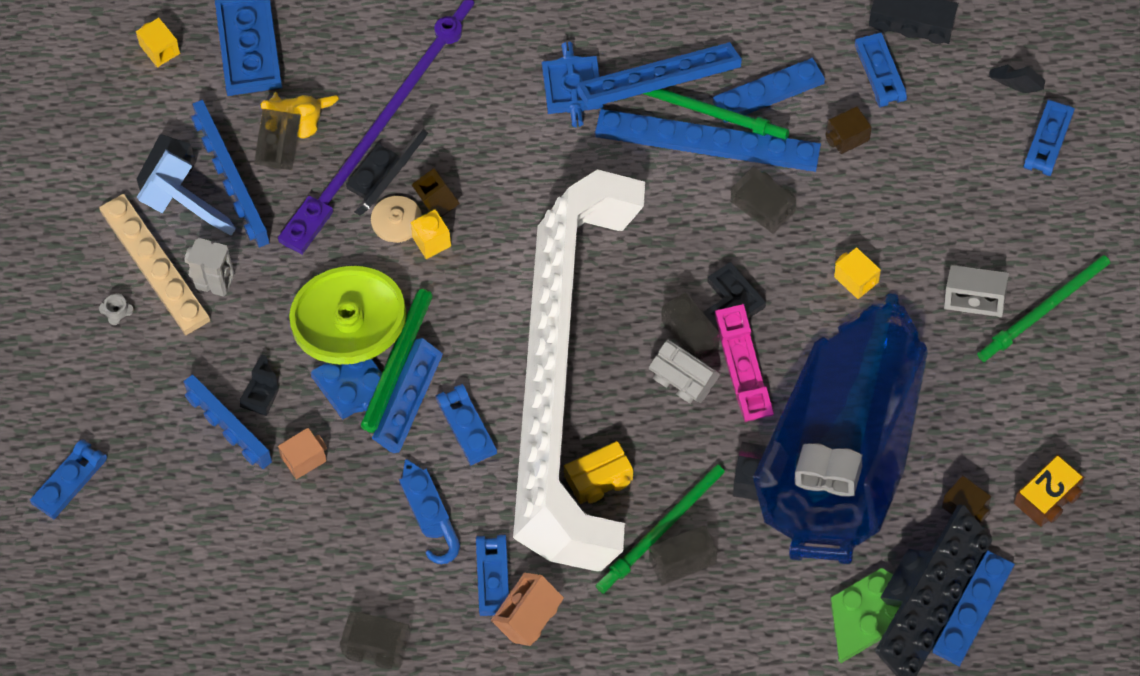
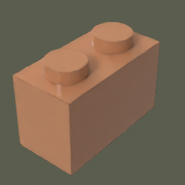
M524 573L491 621L513 643L531 646L540 637L541 631L549 619L556 614L558 606L564 597L543 575Z

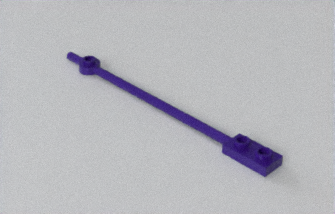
M464 0L453 16L442 17L435 23L436 39L318 200L311 196L306 198L278 236L279 243L303 255L333 213V208L328 206L329 202L444 45L455 43L461 38V22L474 6L473 0ZM446 26L452 27L450 29H445Z

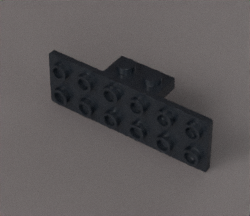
M957 505L931 552L915 549L907 550L880 597L886 605L899 607L875 649L876 654L896 676L918 675L992 543V538L965 505Z

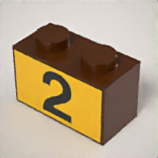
M1057 454L1017 492L1014 504L1040 527L1047 521L1053 523L1062 514V507L1068 501L1073 504L1083 493L1081 487L1085 477Z

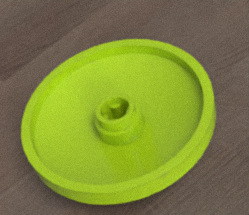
M344 266L325 271L308 281L296 294L290 308L289 318L294 339L305 353L325 363L339 365L354 364L376 357L396 341L405 324L406 307L400 288L386 274L363 266Z

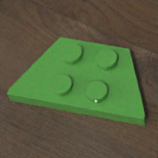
M883 568L831 597L830 603L834 620L837 655L840 663L880 641L899 609L898 606L886 605L880 598L893 576L892 573Z

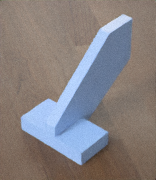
M166 150L139 192L137 199L163 213L173 197L212 226L232 235L236 228L227 216L181 186L192 165Z

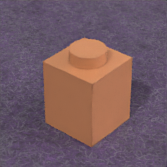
M309 428L278 446L281 459L296 480L326 462L324 451L327 450V447L320 435L314 436Z

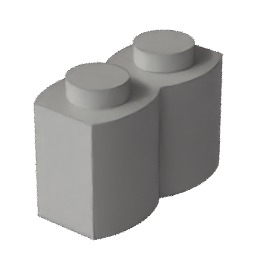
M819 443L804 444L795 471V485L812 491L825 490L835 495L854 496L862 469V455L848 448L832 450Z

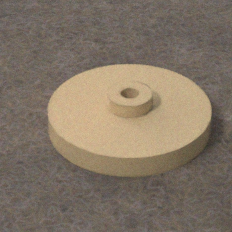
M391 196L381 200L374 207L371 214V224L374 232L381 239L388 242H403L412 238L410 222L421 217L422 214L419 206L413 200L404 196Z

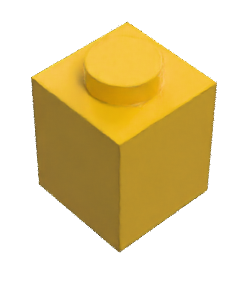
M160 18L144 24L136 31L140 47L156 67L161 66L180 54L177 39Z
M436 209L410 222L412 238L426 259L451 247L449 229Z
M857 247L849 254L847 252L843 253L835 262L834 277L857 299L879 283L881 270Z

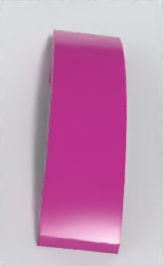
M744 304L716 310L715 315L728 372L744 421L748 422L773 416L774 412L767 387H764L751 340V329Z

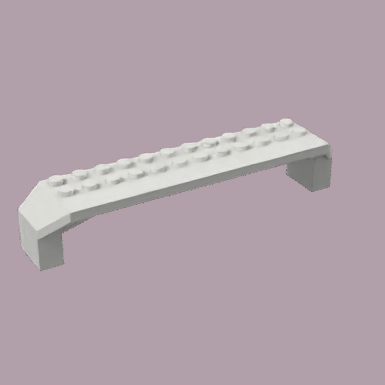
M598 169L570 186L561 197H558L555 205L551 210H547L544 219L537 228L513 532L515 540L551 562L593 571H602L623 552L625 523L585 515L559 481L577 228L584 223L623 231L644 207L645 193L644 181Z

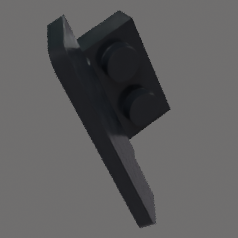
M424 128L415 134L399 155L380 144L374 148L346 183L348 190L364 199L354 213L361 216L377 202L384 190L407 164L415 150L428 135Z

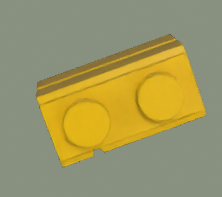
M615 441L564 465V476L579 504L586 501L594 503L600 500L604 493L612 489L620 491L626 488L630 481L633 480V468L624 455L618 441Z

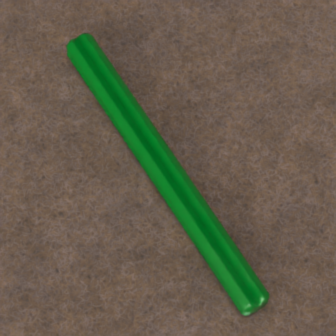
M419 289L407 314L403 330L396 340L362 420L361 428L369 433H374L380 424L432 300V293L426 289Z

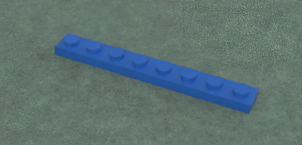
M600 109L595 137L813 172L817 170L821 143L789 138L784 140L770 135L762 136L751 132Z

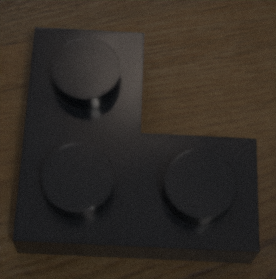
M731 262L708 276V284L722 300L702 312V318L719 338L715 315L716 310L744 304L747 318L749 319L766 307L764 299Z

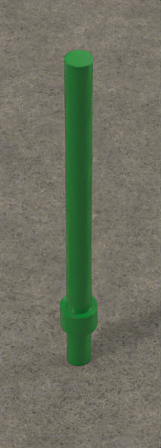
M665 89L643 93L662 101L753 129V133L762 136L768 134L786 140L789 135V129L771 124L770 120L761 117L755 119Z
M1102 255L1006 331L1001 330L992 338L990 344L977 353L979 359L985 362L998 351L1006 350L1013 344L1012 340L1110 264L1109 258Z
M716 464L622 559L618 558L610 566V571L595 585L598 591L604 594L618 579L623 580L631 572L630 567L725 473L724 469Z

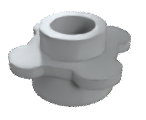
M120 293L108 296L104 303H101L99 306L100 313L108 317L111 325L119 324L122 318L132 315L134 311L133 306L127 304L124 296Z

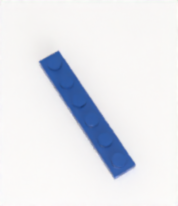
M729 42L578 82L577 92L587 108L740 68L741 57Z
M200 100L193 103L195 115H192L191 119L197 132L202 130L204 133V137H201L207 153L213 152L215 156L212 159V163L217 174L223 173L226 179L222 183L227 195H234L236 199L233 206L239 219L244 217L247 222L244 225V229L249 240L255 239L259 248L269 244L266 228L204 101Z

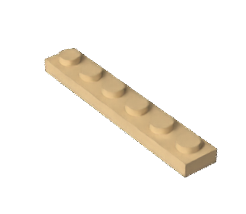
M122 194L100 206V212L185 336L210 322L208 314L126 196Z

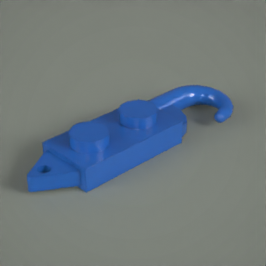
M406 459L402 479H399V482L417 523L426 537L438 538L444 536L449 547V551L443 556H436L430 550L426 551V555L434 563L447 564L453 561L459 553L460 544L427 468L422 470Z

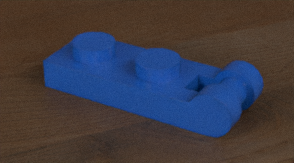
M882 33L855 39V48L879 108L888 106V102L897 101L899 103L906 101L907 95ZM891 85L893 90L886 92L884 87Z
M1051 100L1047 101L1024 164L1025 169L1032 171L1034 168L1043 171L1044 175L1051 177L1075 108ZM1038 153L1048 156L1047 161L1036 158Z
M463 384L455 386L454 390L447 394L442 392L435 395L437 403L470 466L497 454V449ZM460 401L462 406L453 410L450 405Z
M80 440L75 445L73 452L30 499L31 504L54 520L106 462L107 455L100 450H93L91 444L86 440ZM83 458L89 461L85 467L79 464Z
M506 534L485 539V536H476L480 616L495 615L509 595ZM497 550L498 554L486 555V551Z

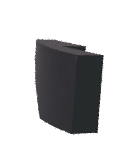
M1006 64L991 69L989 72L991 79L1022 93L1044 90L1046 80L1029 66L1015 70L1012 66Z
M261 354L251 371L252 379L240 398V407L267 416L277 396L278 386L277 377L272 372L266 355Z

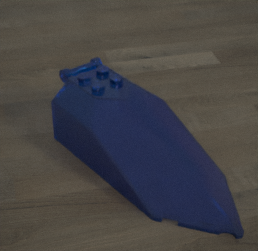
M897 294L886 295L887 298L884 302L872 304L838 327L839 333L829 340L822 337L814 343L753 476L764 523L792 539L789 548L791 560H802V558L837 560L840 564L850 565L853 559L854 548L880 532L905 471L928 350L924 341H920L918 331L906 309L899 304ZM819 443L832 450L848 448L862 455V469L854 496L835 495L825 490L812 491L795 485V471L804 444ZM805 544L840 546V548L805 546Z

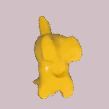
M274 92L272 98L264 100L260 104L263 112L268 115V118L263 120L262 127L272 131L284 126H292L297 137L308 138L317 131L320 110L332 106L339 100V97L334 95L315 99L311 96L302 95L291 99H281L278 93Z

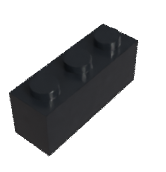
M874 0L870 12L869 27H874L880 32L892 31L901 33L908 38L919 37L928 39L935 44H949L959 3L947 0Z

